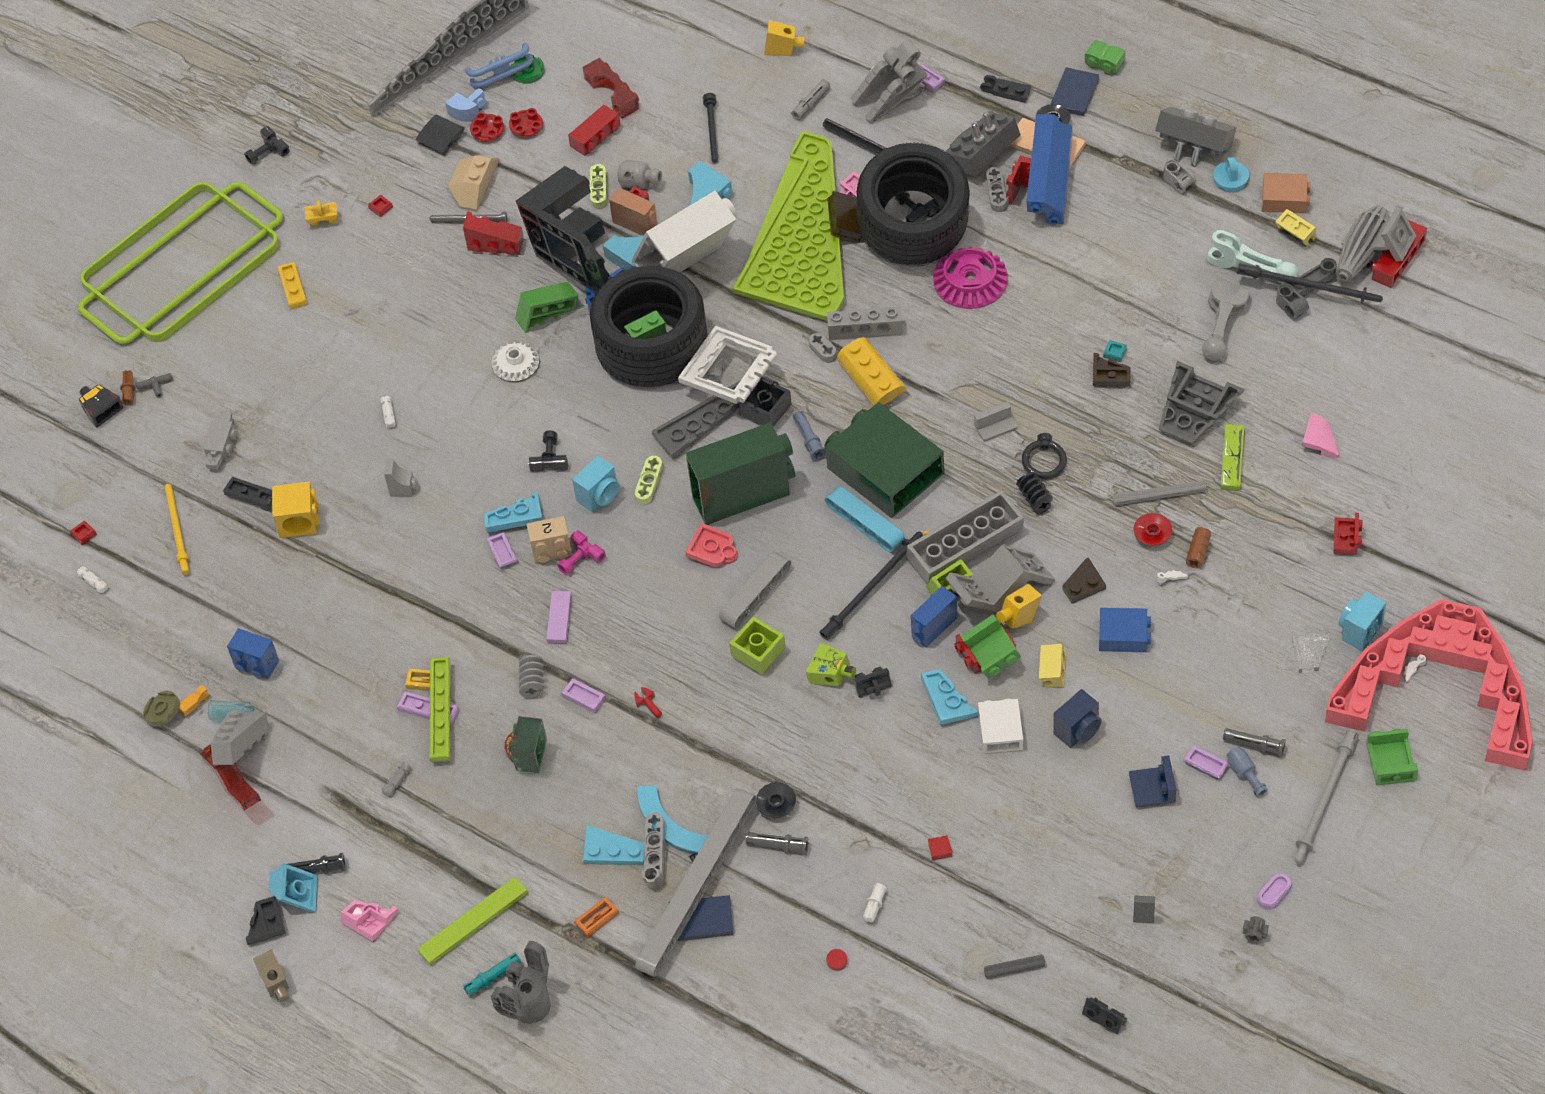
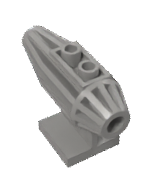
M1375 205L1355 219L1341 243L1343 247L1336 270V276L1339 280L1343 282L1352 281L1373 259L1377 250L1389 249L1395 261L1403 260L1416 234L1402 209H1395L1389 219L1388 210L1383 206Z

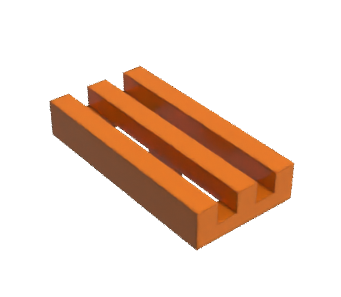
M604 897L577 918L574 924L588 938L618 915L619 910L607 897ZM605 905H608V906H607L606 908H604L601 912H598V911H599L601 908H603ZM592 915H594L592 919H590V920H589L588 922H586L584 925L582 924V923L585 922L587 919H589Z

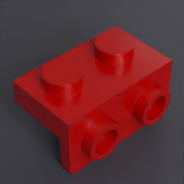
M1355 512L1354 518L1335 517L1333 553L1357 555L1358 547H1362V536H1359V531H1362L1363 520H1359V513Z

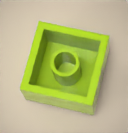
M754 616L729 643L731 656L761 675L786 648L784 635Z

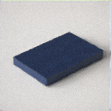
M1066 67L1051 104L1061 105L1072 114L1084 116L1098 83L1099 74Z
M730 895L701 898L677 941L734 935Z

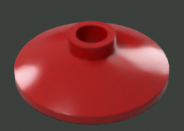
M1144 514L1134 524V535L1145 545H1161L1171 537L1172 524L1169 519L1161 514Z

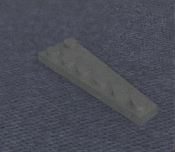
M740 381L727 388L734 390ZM713 395L652 430V435L673 459L739 407V401L736 404Z

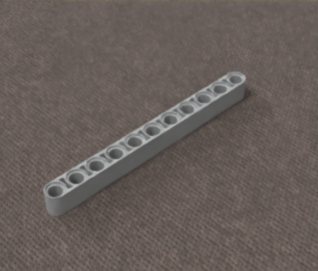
M738 788L735 789L638 956L635 965L637 970L654 977L658 975L751 813L756 802V795Z

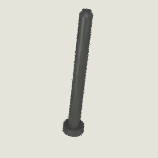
M501 212V214L472 215L479 218L486 216L489 217L488 220L493 222H507L508 220L507 212ZM431 215L429 220L431 222H464L466 215Z

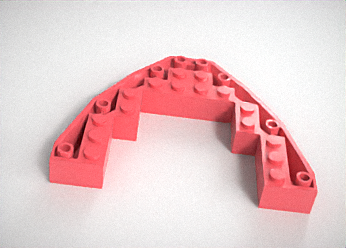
M1441 599L1407 617L1364 649L1331 693L1325 722L1365 732L1378 683L1398 687L1407 655L1417 658L1422 654L1429 661L1484 673L1485 676L1477 707L1497 711L1485 761L1526 770L1532 745V735L1525 688L1505 643L1481 608Z

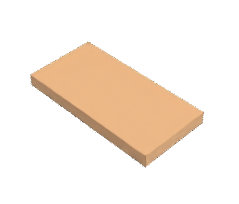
M1022 118L1018 123L1021 135L1009 147L1032 155L1035 122ZM1074 136L1072 138L1069 169L1086 145L1085 140Z

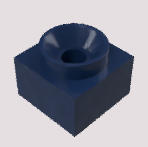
M1080 689L1053 713V734L1070 748L1078 742L1085 743L1089 741L1099 730L1102 719L1099 717V702L1083 689Z

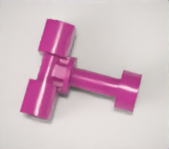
M576 530L570 536V540L576 546L577 551L569 559L563 558L559 561L557 567L563 574L568 575L573 570L572 565L581 557L587 558L589 556L595 562L600 563L606 557V554L597 544H590L588 537L579 530Z

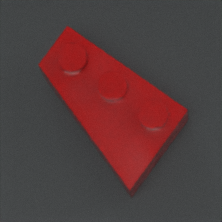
M467 211L463 231L468 251L520 255L524 240L521 226L503 221L499 223L488 220L489 217L483 216V218L472 216V212Z

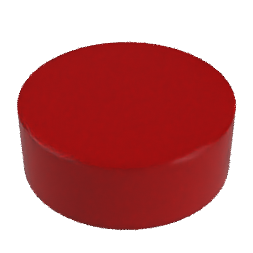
M841 949L831 950L826 957L828 967L834 971L844 969L847 965L846 953Z

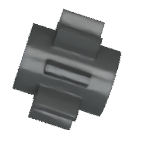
M1253 916L1250 918V921H1244L1242 933L1246 934L1247 940L1260 942L1262 938H1267L1269 925H1265L1263 918Z

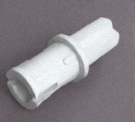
M874 884L871 896L866 901L867 907L863 914L864 921L874 922L879 908L882 907V899L887 890L883 884Z

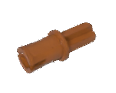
M131 370L123 371V384L120 386L122 390L121 402L123 405L133 404L135 386L133 385V372Z

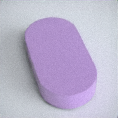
M1282 873L1272 876L1260 890L1258 904L1264 909L1275 908L1290 891V878Z

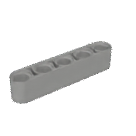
M775 551L772 552L723 607L719 619L736 629L739 628L788 572L791 560Z

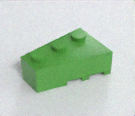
M569 282L521 292L515 320L524 333L530 331V327L538 323L541 326L545 324V320L553 316L557 318L576 309L578 294Z

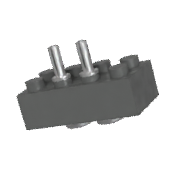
M1168 107L1160 111L1155 131L1159 132V137L1163 139L1177 138V147L1173 158L1175 160L1180 159L1183 145H1186L1187 142L1193 143L1194 151L1190 164L1195 166L1199 152L1203 150V147L1210 148L1209 153L1214 155L1224 153L1225 150L1231 148L1237 127L1219 122L1217 117L1209 114L1199 116L1196 110L1190 108L1180 110Z
M993 111L984 112L982 114L983 118L973 122L971 127L962 132L950 144L946 152L957 160L965 174L977 176L1021 135L1015 118L1009 117L1006 114H997Z

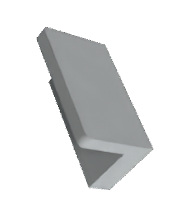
M1009 402L974 414V426L984 442L1017 429V424L1011 416Z

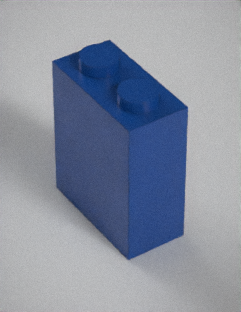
M943 586L910 615L912 639L916 643H921L925 647L929 646L958 618L957 596Z
M1100 607L1099 651L1147 652V645H1151V633H1147V628H1151V616H1147V609Z

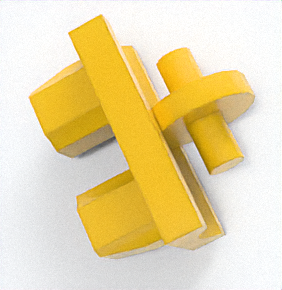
M317 200V205L304 207L306 223H310L311 226H318L320 221L325 220L329 224L336 223L338 218L336 202L321 204V200Z

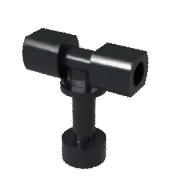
M266 126L260 131L261 137L264 139V145L254 151L249 149L244 155L250 164H254L258 161V156L267 150L271 152L275 150L283 157L290 152V149L282 139H277L276 133L269 126Z
M908 192L895 196V200L899 204H906L912 209L911 213L906 216V222H922L924 216L931 217L939 211V205L934 199L923 205L922 203L916 204L909 198L910 193Z
M547 430L543 433L542 441L546 444V451L539 457H529L530 472L543 471L544 467H554V470L568 469L567 455L556 456L553 452V445L558 440L557 432Z

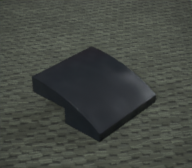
M436 114L427 122L415 140L426 147L446 155L452 143H457L465 128Z

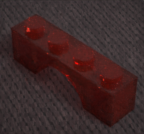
M599 57L582 67L584 79L593 89L608 88L614 91V94L611 96L612 108L622 119L639 110L638 95L630 90L626 82L623 83L619 75L611 70L607 62L604 63Z

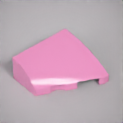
M354 900L341 911V923L373 942L396 916L398 908L392 906L391 909L379 908V904L376 903L367 904L363 901Z

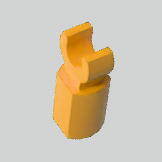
M203 685L199 686L194 694L191 693L180 702L179 712L185 717L201 705V701L209 698L208 689Z

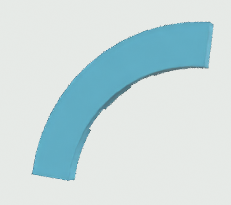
M637 786L639 806L644 818L646 819L653 812L661 814L665 821V842L678 850L682 849L697 855L708 835L688 831L676 824L662 808L658 798L657 786ZM654 819V822L652 823V825H653V827H654V831H657V830H656V823L658 822L657 819Z

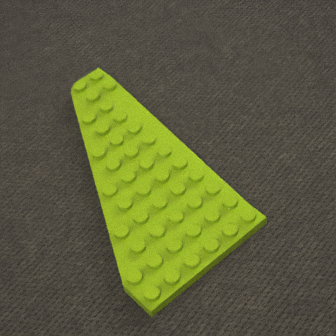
M801 131L794 144L789 162L746 265L732 289L735 294L828 321L827 312L839 311L844 303L839 237L832 236L830 231L827 198L832 195V191H835L832 145L826 137Z

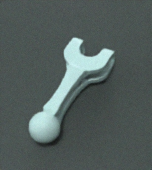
M1218 230L1212 235V245L1214 247L1207 254V260L1212 265L1223 269L1232 266L1238 267L1239 263L1251 266L1260 265L1262 270L1298 277L1299 272L1295 264L1282 262L1281 259L1260 254L1242 244L1239 238L1232 233ZM1278 281L1281 284H1287L1286 282Z

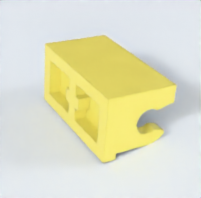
M1288 209L1275 221L1279 229L1287 230L1301 239L1306 246L1309 245L1308 241L1310 238L1313 241L1317 238L1316 227Z
M1041 645L1039 680L1044 682V687L1064 688L1066 653L1063 645Z

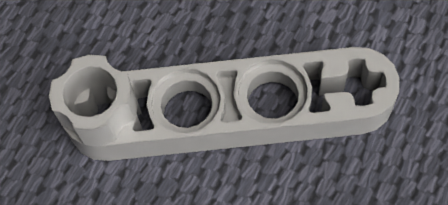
M653 812L645 820L644 870L642 871V878L648 888L656 890L664 882L665 821L661 814ZM654 819L658 820V822L656 823L657 831H654V827L652 825ZM653 837L660 838L659 844L655 846L650 845L649 842ZM652 856L660 858L659 862L655 865L649 864V859Z

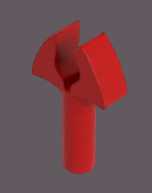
M641 687V691L646 698L640 697L635 691L634 698L637 708L641 705H646L656 718H660L662 712L651 700L655 697L654 691Z

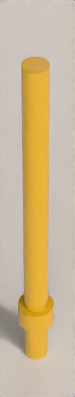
M166 484L164 488L178 553L176 555L177 562L180 564L182 575H188L189 559L184 549L172 485Z

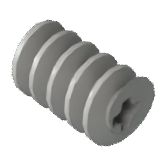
M525 655L519 659V693L525 698H536L544 689V661L541 656Z

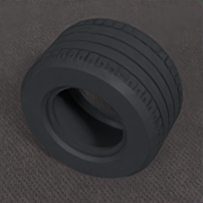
M918 142L902 143L888 147V149H884L876 154L864 167L857 184V223L860 233L869 247L883 258L889 259V261L892 260V262L907 265L930 263L952 251L962 239L968 224L970 190L964 170L949 153L936 146H930V144ZM907 191H918L932 197L939 205L941 211L929 220L912 223L900 221L892 217L885 211L888 202L896 195Z
M641 266L625 270L606 281L595 294L591 304L590 323L597 358L602 367L611 376L632 386L656 387L678 381L682 371L708 337L704 303L698 288L688 277L670 268ZM654 311H657L664 321L674 326L669 332L648 339L625 335L627 331L624 329L625 325Z

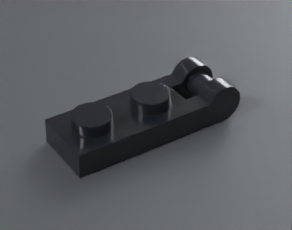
M231 477L223 490L224 495L259 506L265 511H269L272 507L271 489Z

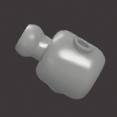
M626 160L620 164L617 177L619 184L624 188L632 189L635 186L644 190L648 187L649 183L653 185L660 184L662 172L657 168L650 170L649 165L645 162Z

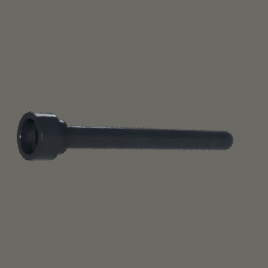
M706 93L702 98L703 105L707 108L711 161L716 163L718 161L714 107L717 99L714 93Z

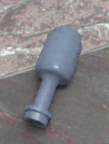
M1240 747L1230 750L1226 756L1236 774L1240 778H1247L1255 788L1253 790L1254 794L1257 796L1265 794L1268 789L1265 783L1261 784L1253 773L1256 766L1246 751Z

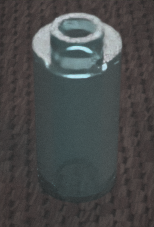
M210 700L208 717L210 720H224L230 711L254 712V706H251L250 702Z

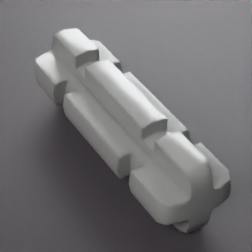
M404 761L400 763L399 769L394 771L387 781L388 784H385L381 789L384 795L390 797L394 793L393 789H397L405 778L404 775H407L411 770L408 763Z

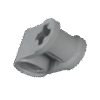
M1166 161L1163 179L1175 188L1177 192L1182 194L1187 187L1196 184L1194 174L1184 168L1178 161Z

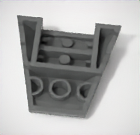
M1177 361L1159 430L1193 445L1244 392V389L1229 382L1226 383L1225 387L1195 375L1194 367Z

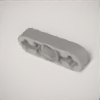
M991 167L986 172L990 206L993 211L1002 212L1007 207L1003 174L1000 168ZM993 175H996L997 180L993 181ZM994 187L1001 188V190L998 192H995L992 189ZM996 198L1000 199V204H997Z

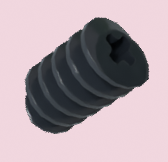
M1031 472L1020 477L1016 485L1033 509V512L1035 514H1042L1050 509L1053 496L1049 494V490L1046 489L1041 478H1038L1037 472Z

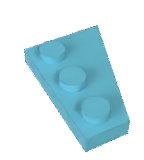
M538 492L532 493V497L525 500L523 498L516 500V503L509 507L502 506L484 514L486 532L526 526L527 523L541 521L542 515Z
M940 669L921 673V680L940 725L978 717V711L968 704L966 697L959 694L954 688L955 685Z
M587 825L583 863L644 865L645 843Z

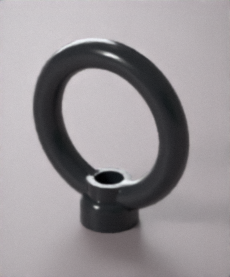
M1040 433L1037 436V441L1030 443L1024 449L1021 458L1025 471L1028 474L1037 472L1038 478L1051 479L1060 475L1067 464V456L1064 449L1058 443L1052 441V435L1049 433ZM1037 448L1042 450L1051 448L1059 455V464L1052 471L1041 472L1031 466L1029 456Z

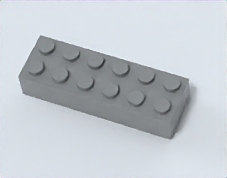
M1001 490L907 545L906 557L928 584L932 577L960 559L966 563L1022 530L1024 517Z

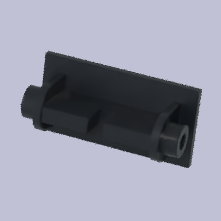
M1096 997L1086 998L1082 1014L1118 1035L1121 1025H1125L1128 1019L1125 1017V1014L1113 1008L1108 1010V1005Z

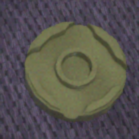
M168 690L157 693L158 696L150 698L145 705L143 715L151 726L161 727L168 724L179 711L180 699Z

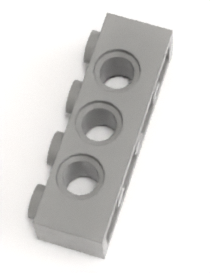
M900 307L827 312L829 340L902 335Z

